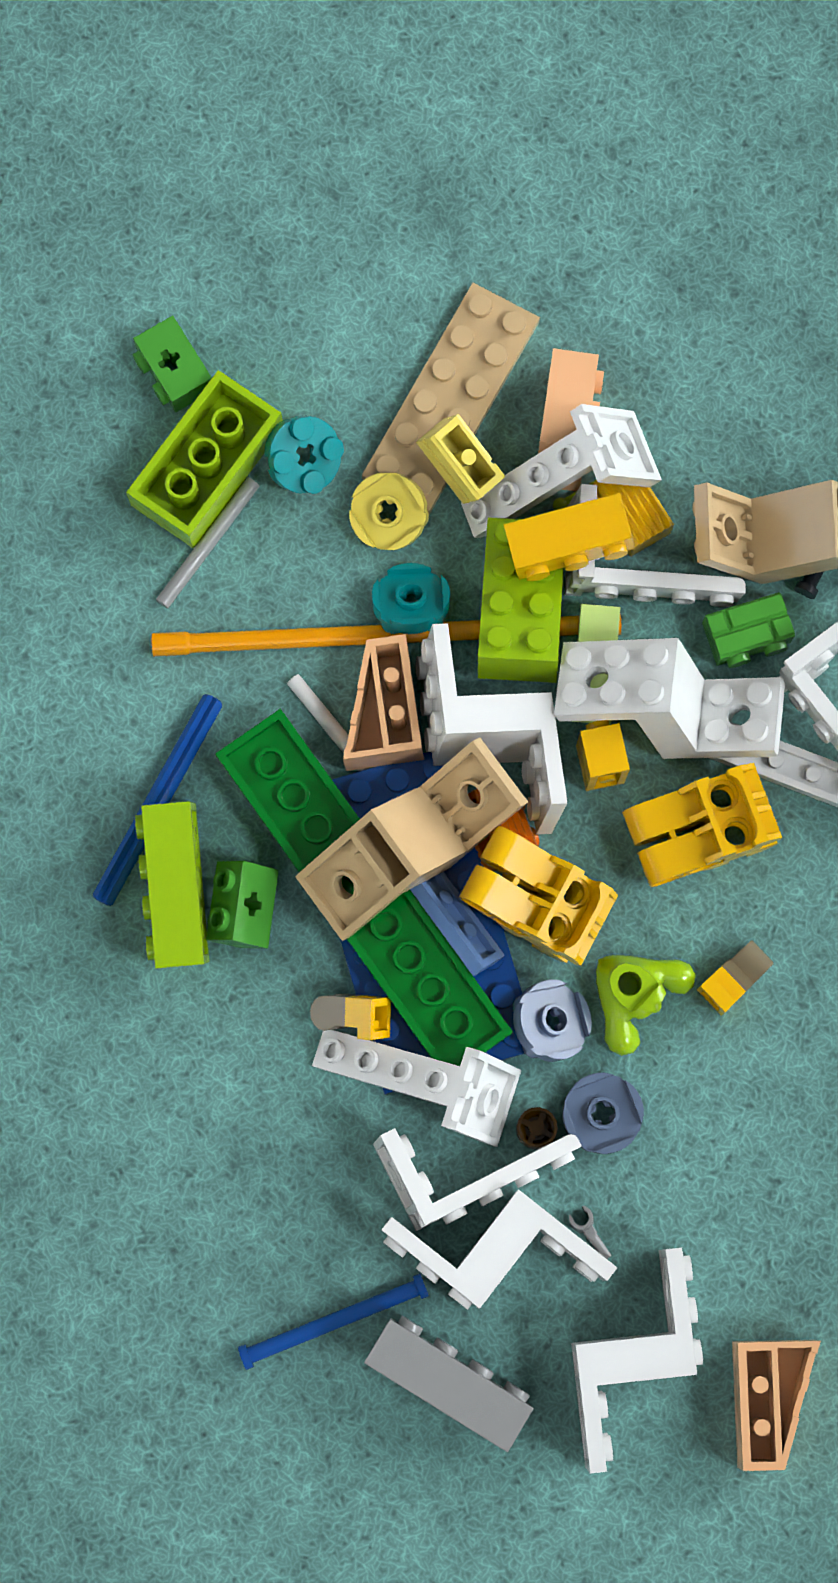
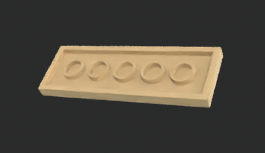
M472 283L364 470L362 479L365 480L377 473L403 474L416 482L423 491L430 515L447 483L416 442L444 418L459 414L472 433L476 434L536 329L540 317Z

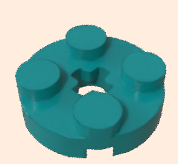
M307 415L295 416L279 422L270 432L265 444V457H268V466L270 470H267L272 480L281 488L299 494H317L321 492L336 476L340 467L341 457L344 453V445L337 437L333 428L322 419ZM308 445L310 448V459L308 462L304 461L300 465L298 463L300 456L296 453L298 447L306 448Z
M404 563L393 566L387 570V576L383 577L380 582L378 578L373 585L372 607L374 614L381 622L382 628L391 634H418L430 631L432 624H443L444 618L449 612V584L442 575L440 579L436 574L431 573V567L424 564ZM408 594H415V598L418 599V601L412 603L403 600H406Z

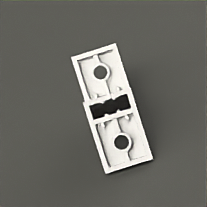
M432 624L428 638L422 640V655L416 657V676L418 680H423L424 692L420 694V710L422 716L428 717L429 728H425L424 743L426 752H432L433 766L445 765L469 743L481 738L499 763L523 762L522 778L524 784H529L531 797H528L527 800L529 821H534L536 835L552 834L567 805L552 692L457 696L448 624Z
M679 638L563 642L554 716L559 722L636 720L663 759L778 757L785 683L782 677L704 680ZM600 673L608 674L606 683L601 687H590L593 677ZM742 710L751 712L750 718L746 723L742 725H733L731 723L733 716L737 712Z
M519 1189L457 1269L393 1217L382 1228V1231L388 1235L383 1243L402 1258L407 1252L412 1254L420 1261L416 1269L433 1283L442 1278L453 1288L448 1295L467 1310L472 1304L479 1309L539 1231L545 1235L540 1242L559 1257L564 1252L568 1253L576 1260L573 1268L590 1282H595L597 1278L602 1281H608L617 1269L614 1264Z
M682 1248L659 1250L668 1332L571 1343L585 1468L590 1474L607 1472L606 1461H613L611 1437L608 1433L602 1432L601 1419L608 1418L606 1393L598 1391V1385L697 1375L696 1365H703L700 1339H693L691 1323L698 1322L695 1297H688L686 1281L693 1280L690 1255L683 1256Z

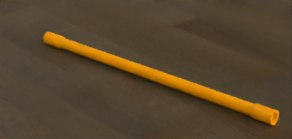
M620 614L619 633H618V635H621V614ZM561 616L560 636L578 635L579 616ZM480 620L449 621L443 623L448 624L450 641L479 640ZM381 625L209 633H152V654L155 657L188 655L200 652L366 645V640L403 635V633H388ZM430 631L406 634L407 643L422 642L423 639L428 638Z

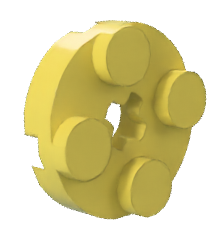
M377 473L369 476L357 486L353 493L351 510H349L350 523L358 538L371 547L381 550L404 548L412 544L421 535L424 526L429 520L427 501L423 491L416 482L401 473ZM384 501L389 505L396 504L398 508L395 512L396 519L393 522L389 518L382 520L379 515L383 511L381 504Z

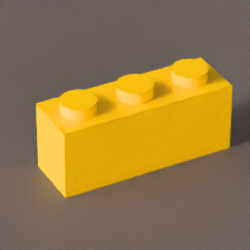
M621 493L504 524L519 580L526 578L527 581H538L548 577L550 571L565 568L567 571L578 570L589 565L590 560L604 557L605 560H615L627 555V550L635 549Z

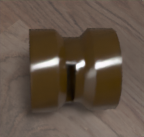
M534 1107L524 1111L516 1125V1135L520 1143L534 1150L549 1145L556 1137L558 1130L557 1121L553 1114L541 1107Z

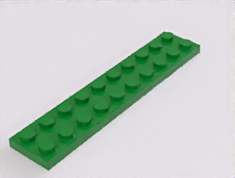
M281 708L215 753L220 763L298 872L302 871L360 820ZM343 876V888L349 894H353V882L347 876ZM411 890L402 893L347 939L432 1059L460 1066L466 1047L486 1053L513 1034L511 1028Z

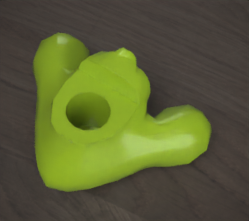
M609 955L598 959L596 984L605 1016L604 1040L610 1051L621 1056L634 1053L640 1044V1038L637 1028L630 1020L632 1018L643 1019L652 1013L659 1012L662 1008L661 1003L666 995L664 987L675 994H686L694 987L696 974L689 963L678 959L653 960L625 955Z

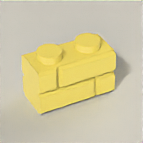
M459 414L444 418L416 442L463 504L479 500L505 477L497 464L491 462V456Z

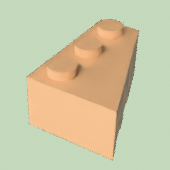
M553 348L538 454L576 430L570 414L571 410L581 404L600 406V402L593 401L594 393L601 394L604 371L597 370L599 354ZM581 478L562 490L577 491L581 484Z
M406 634L366 640L357 685L358 690L354 710L351 715L347 745L343 755L346 771L424 760Z
M732 1341L737 1468L742 1471L786 1469L799 1422V1413L805 1392H807L809 1386V1377L821 1341Z

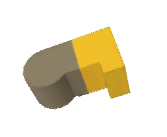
M751 940L732 959L730 958L711 975L697 991L722 1016L774 962Z
M357 994L325 995L316 998L311 1005V1020L320 1030L326 1031L353 1027L357 1028V1039L376 1040L390 1038L391 1001L388 997Z

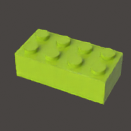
M218 370L127 490L126 494L131 506L194 549L264 455L265 444L270 432L279 422L283 421L282 413Z
M488 517L478 648V679L557 683L563 568L550 571L548 577L538 581H527L526 578L519 580L504 524L522 519Z
M187 801L142 805V814L135 815L137 839L144 840L145 855H139V871L141 880L148 879L149 895L142 896L144 920H151L152 935L146 936L148 961L155 960V969L206 964L210 961L208 941L206 940L207 925L196 803Z

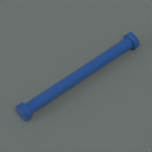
M421 1274L414 1275V1280L250 1347H247L246 1344L239 1346L238 1351L245 1369L253 1368L254 1362L420 1296L421 1299L429 1297Z

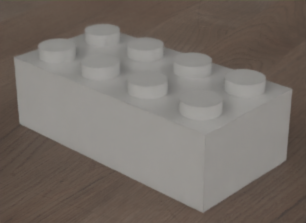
M403 1315L398 1322L391 1318L364 1363L508 1453L534 1409L531 1404L527 1403L530 1395L509 1381L506 1382L504 1387L498 1385L491 1380L494 1375L493 1371L474 1359L471 1360L469 1365L455 1358L458 1350L437 1337L433 1344L420 1336L423 1328Z

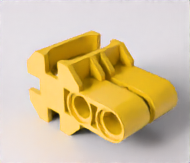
M754 763L736 766L728 769L725 774L710 779L708 776L696 780L677 791L637 804L622 812L634 846H641L665 837L667 838V841L650 846L637 853L650 887L659 886L699 871L728 864L731 860L745 855L747 857L777 845V841L782 839ZM715 790L725 791L730 797L731 804L724 808L717 807L711 800V792ZM737 827L742 830L745 837L744 843L734 845L728 842L725 838V829ZM696 829V830H694L693 832H690V833H687V834H684V835H681V836H678V837H677V835H676V833H679V832H682V831H685V830Z
M498 826L494 830L480 859L503 875L500 876L483 866L476 865L459 898L498 922L505 931L515 937L524 938L532 943V947L558 961L565 963L570 961L575 965L581 966L618 894L605 883L594 881L585 876V871L576 865L552 856L515 832Z

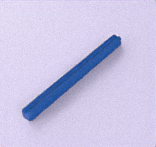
M208 694L202 696L142 805L170 802L222 708L220 700ZM140 808V810L138 811L137 815H141V814H142V809H141V808ZM135 819L93 892V897L104 905L111 906L114 904L145 847L144 840L137 839Z

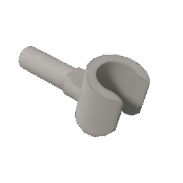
M582 1206L583 1211L589 1216V1221L587 1224L579 1226L574 1222L572 1216L569 1215L570 1225L575 1231L584 1233L596 1251L608 1259L611 1254L593 1226V1214L588 1207Z

